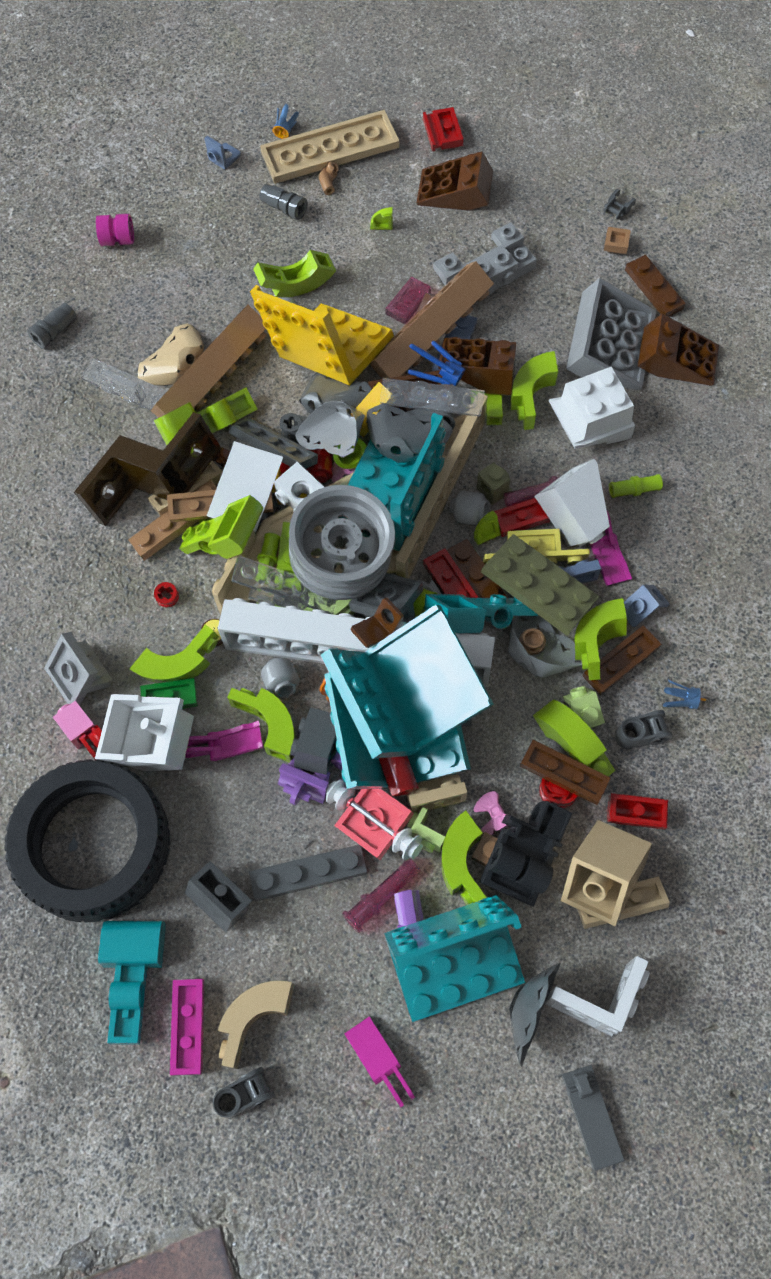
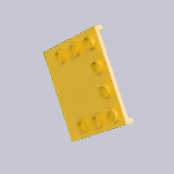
M257 285L250 291L254 300V306L262 317L263 326L267 329L271 337V343L276 348L279 357L349 386L394 337L392 329L322 303L313 311L261 291L260 286Z

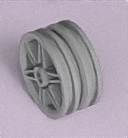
M349 485L327 486L305 497L295 509L289 527V559L298 580L311 592L334 600L354 599L373 590L385 577L393 551L395 528L389 511L373 494ZM316 526H321L322 532L316 533L313 529ZM363 530H367L370 533V536L363 537ZM311 555H313V556H320V557H319V558H312ZM360 560H368V562L362 563ZM337 565H341L342 573L334 571Z

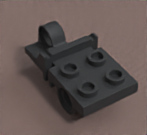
M549 801L538 802L532 810L529 824L511 815H505L502 823L511 828L510 830L502 828L480 883L534 907L539 893H544L551 883L554 872L551 864L554 857L558 858L559 853L553 851V847L562 848L563 844L560 842L573 813Z

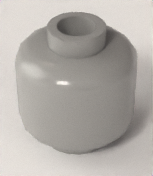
M460 491L450 503V512L454 514L455 520L462 524L477 525L490 510L489 501L480 492Z
M273 658L267 662L261 671V678L266 690L276 697L287 698L293 695L300 684V677L294 664L289 659Z

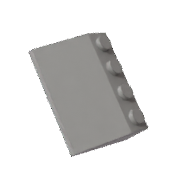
M597 279L582 292L566 369L580 377H585L612 367L624 388L642 389L645 370L638 367L643 331L644 327L655 319L656 310L603 279Z

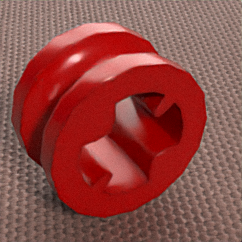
M162 582L156 586L154 597L160 606L167 608L174 606L178 602L179 593L172 583ZM163 591L170 592L172 597L170 599L162 598L161 593Z

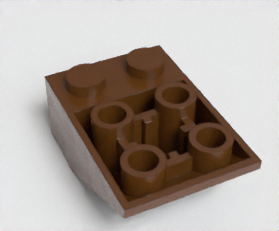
M483 151L422 169L416 204L418 206L467 211L487 206L489 204L493 169Z
M662 313L644 327L638 367L657 377L712 386L714 385L719 345Z
M458 337L444 338L442 348L454 359L461 362V366L465 368L461 381L487 394H512L517 342H509L507 340L488 341L480 338L474 340L460 339ZM440 354V361L444 363L448 361L442 354Z

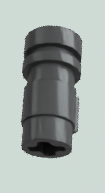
M265 184L260 190L259 198L267 205L283 211L285 215L296 220L302 219L308 206L306 198L293 192L288 193L284 189L270 184Z
M63 303L45 316L43 320H38L28 328L27 333L31 340L43 349L56 339L55 335L62 332L77 318L76 313L70 305Z

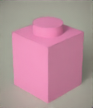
M76 701L62 706L57 714L53 716V719L77 749L83 746L79 737L83 734L88 735L91 733V729L95 726Z

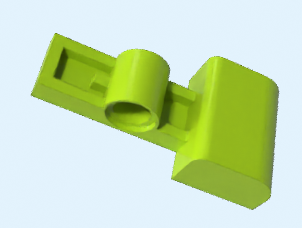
M246 387L197 412V414L203 417L211 432L214 433L258 409ZM190 402L153 420L166 445L169 444L193 412L196 413Z
M251 495L228 504L223 515L206 522L203 521L197 526L187 528L182 535L183 542L179 549L185 554L201 549L208 554H219L225 559L242 554L263 511L262 504Z

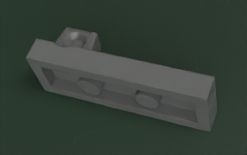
M592 1065L561 1074L593 1171L623 1162L624 1158Z

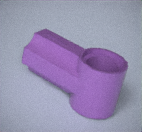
M406 890L394 894L399 922L397 928L424 920L419 890Z

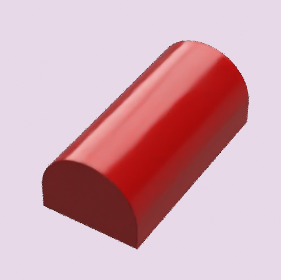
M408 756L379 758L392 796L409 795L419 789Z
M615 793L610 794L607 807L608 823L667 829L668 800Z

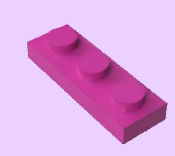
M203 979L173 980L170 1049L171 1076L202 1075Z

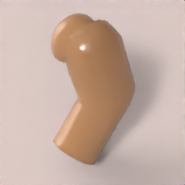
M329 162L319 174V181L325 195H331L335 191L332 182L339 171V166L335 162Z

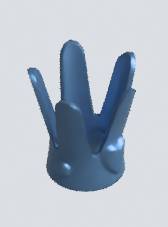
M287 104L284 105L280 118L279 108H277L276 124L272 129L274 135L280 139L289 137L291 128L297 122L295 120L299 115L298 111L295 112L289 121L286 122L289 109Z
M668 679V682L683 689L666 687L664 692L685 700L665 702L663 707L698 709L700 701H706L705 698H701L700 688H688Z

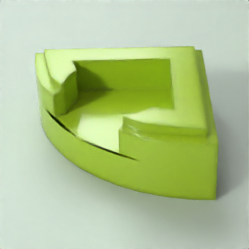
M393 207L377 211L371 218L370 229L393 230Z
M494 511L487 513L475 528L474 541L478 545L501 535L497 514Z

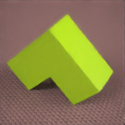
M471 391L470 408L478 393L488 396L486 425H502V395L487 394L483 391Z

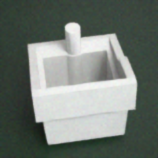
M612 367L566 383L562 397L549 399V403L574 449L605 442L610 444L632 438L635 424L632 421L634 405Z
M111 695L95 759L109 761L113 764L117 763L121 766H130L142 771L182 770L194 716L182 710L184 700L181 698Z

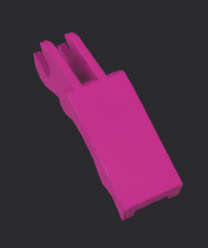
M608 511L607 515L610 526L604 530L606 535L597 542L590 544L595 559L599 561L600 572L606 586L633 579L620 550L617 536L612 532Z
M259 720L223 731L210 732L207 736H189L187 747L208 744L209 747L187 748L185 758L210 755L211 761H218L263 749Z
M367 1017L344 1033L375 1085L384 1080L400 1108L404 1104L388 1080V1076L395 1073L411 1100L415 1098L398 1070L401 1068V1065L370 1017Z

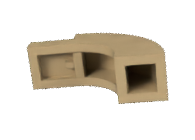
M270 981L261 983L246 990L233 1001L223 1015L218 1028L219 1032L229 1034L228 1040H223L220 1047L219 1058L223 1059L222 1066L238 1069L246 1034L256 1020L269 1014L288 1015L295 986L292 982Z

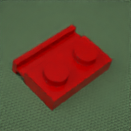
M454 107L433 110L431 114L423 112V122L432 152L436 151V148L444 150L463 146L464 139Z

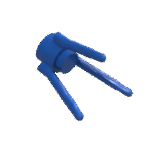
M432 341L431 344L448 360L445 363L416 345L410 344L409 347L441 367L439 374L443 377L408 370L410 375L441 383L446 387H449L450 384L457 386L465 372L461 362L454 359L436 341Z

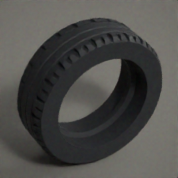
M86 759L58 766L55 770L48 771L47 774L34 781L13 808V813L10 815L6 828L7 834L5 835L4 845L8 870L11 872V877L16 886L21 889L24 896L37 906L59 918L88 923L99 922L103 918L108 920L119 916L123 911L127 912L132 907H135L140 899H144L151 892L153 885L158 882L159 877L164 871L163 866L166 865L169 855L170 830L163 806L149 786L137 774L117 763L113 764L109 761ZM93 794L112 796L121 801L130 810L136 823L137 840L130 859L118 874L99 886L89 889H78L61 884L50 875L42 859V843L50 822L63 807L78 798Z

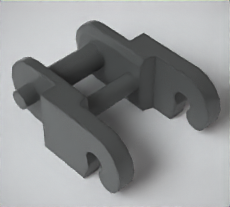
M616 189L611 194L608 203L604 205V212L611 211L616 214V219L623 217V215L626 216L631 210L632 205L634 206L636 203L635 198H632L624 205L615 201L616 196L618 197L620 194L619 189ZM615 204V205H617L618 207H620L621 209L618 210V209H616V208H614V207H612V206Z

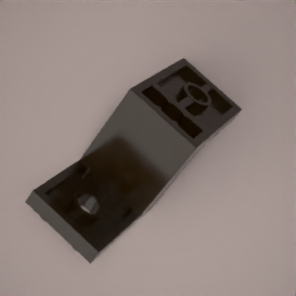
M194 412L164 450L119 435L73 493L96 521L106 526L135 488L167 500V495L187 493L220 451L221 446L203 417ZM106 486L107 492L103 495V489Z

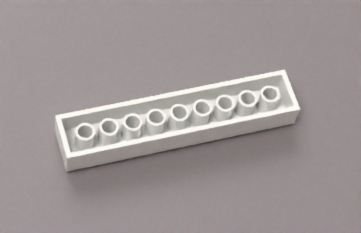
M240 598L233 600L224 599L218 631L226 650L325 664L321 654L328 649L360 652L370 649L366 648L350 630L352 625L365 619L355 618L351 614L341 613L333 615L318 609L305 611L296 606H286L284 608L274 606L268 602L255 604L248 603V601ZM401 621L397 630L406 625L407 623ZM482 632L474 634L456 633L484 687H488L495 637H489L488 634Z

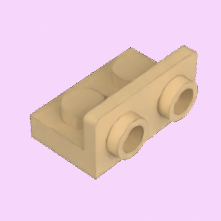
M455 774L418 783L419 789L407 795L410 810L413 813H420L422 807L427 808L429 811L465 802L467 789L465 782L461 783L460 776Z

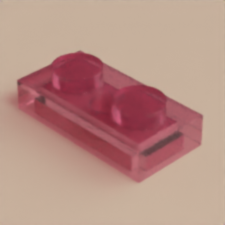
M411 277L385 308L386 315L405 325L419 308L425 294L431 293V286Z

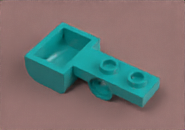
M426 594L425 611L434 605H441L455 633H480L484 628V621H487L496 628L503 629L510 625L513 616H538L537 613L515 597L507 598L498 594H492L490 598H467L462 594Z
M164 921L103 922L98 963L103 968H115L114 982L111 983L109 989V1008L111 1012L107 1043L110 1045H140L147 968H162L166 923Z

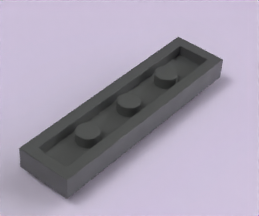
M248 417L229 425L230 434L257 449L282 456V462L290 467L298 462L304 469H307L318 463V455Z
M360 845L249 871L255 901L367 874Z

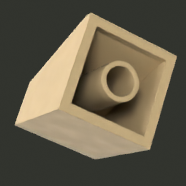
M597 820L572 858L561 901L616 926L645 867L652 843Z

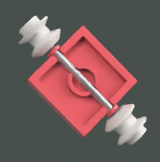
M343 779L333 781L328 786L326 802L329 804L336 802L335 808L338 811L347 808L334 826L376 858L381 860L392 844V851L394 853L400 850L403 851V860L414 859L421 852L423 844H421L422 836L417 835L413 838L411 836L412 829H404L414 813L382 789H361L355 797V789L345 788L346 783Z

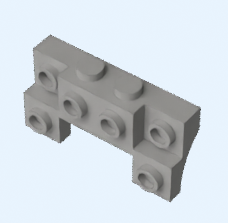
M510 222L492 232L491 238L498 247L464 265L452 252L433 262V269L439 275L443 284L446 285L467 264L477 261L494 283L488 289L490 295L496 289L508 285L515 279L534 270L537 259L523 244L524 236Z

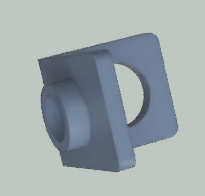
M209 136L204 138L209 160L224 170L241 156L239 150L227 143L220 144ZM229 151L232 153V156L225 159L224 152Z
M642 585L624 601L627 621L632 627L638 626L657 608L670 605L655 585Z

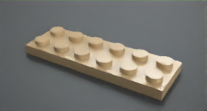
M385 110L263 144L260 145V149L272 180L276 184L321 171L329 162L341 165L399 148V139Z

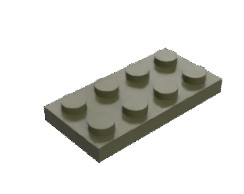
M515 534L504 543L483 566L481 573L566 636L571 633L599 598L596 593Z

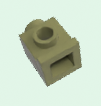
M494 462L478 473L477 489L480 493L484 494L492 506L512 492L509 486V474Z

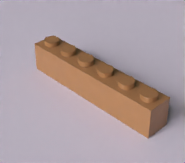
M477 261L467 264L394 335L389 343L370 362L371 367L382 379L406 376L407 373L405 371L410 366L415 367L424 359L423 356L409 347L410 344H414L424 351H431L435 348L431 344L432 341H436L439 344V338L444 333H450L457 326L455 322L460 317L464 318L472 312V305L476 301L480 302L489 295L488 289L494 283Z
M247 304L160 398L151 412L159 418L189 402L193 408L199 411L207 402L204 398L210 391L214 394L222 385L219 380L224 375L229 377L237 369L235 365L237 360L240 358L244 361L252 352L249 347L254 342L258 345L266 337L267 334L264 332L266 328L263 326L262 317Z

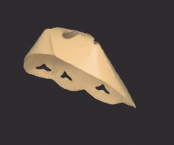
M188 323L175 327L162 347L139 363L138 380L151 385L174 384L192 365L186 362V356L192 354L194 356V363L204 352V343L199 331ZM144 366H145L146 369H147V371H146V372L144 373V375H143Z

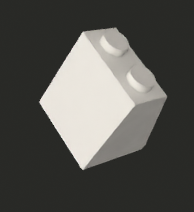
M595 459L573 467L534 496L555 528L560 529V535L568 547L574 545L581 547L588 542L593 544L604 536L602 532L610 526L598 464Z

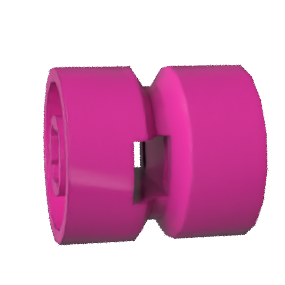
M130 213L116 214L115 218L111 215L96 216V232L100 246H114L116 242L120 245L134 244V227Z

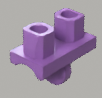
M294 758L288 765L285 763L279 768L280 778L278 785L284 787L283 792L291 795V804L297 805L300 799L307 802L312 799L321 804L324 803L329 784V771H327L326 775L316 772L310 775L305 772L306 770L294 767Z

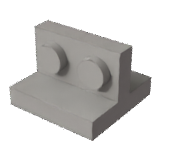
M71 632L61 634L44 667L67 704L76 701L80 706L87 693L110 687L113 681L87 641L77 642Z

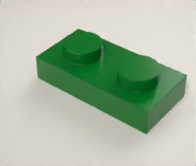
M194 678L140 686L141 697L181 698L184 700L182 709L198 707L196 681Z

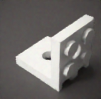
M636 956L626 964L608 1011L558 987H555L549 993L545 1005L607 1035H616L618 1031L622 1032L625 1021H627L628 1017L632 1018L637 1009L639 1001L634 998L639 989L644 988L650 972L645 970L648 961Z

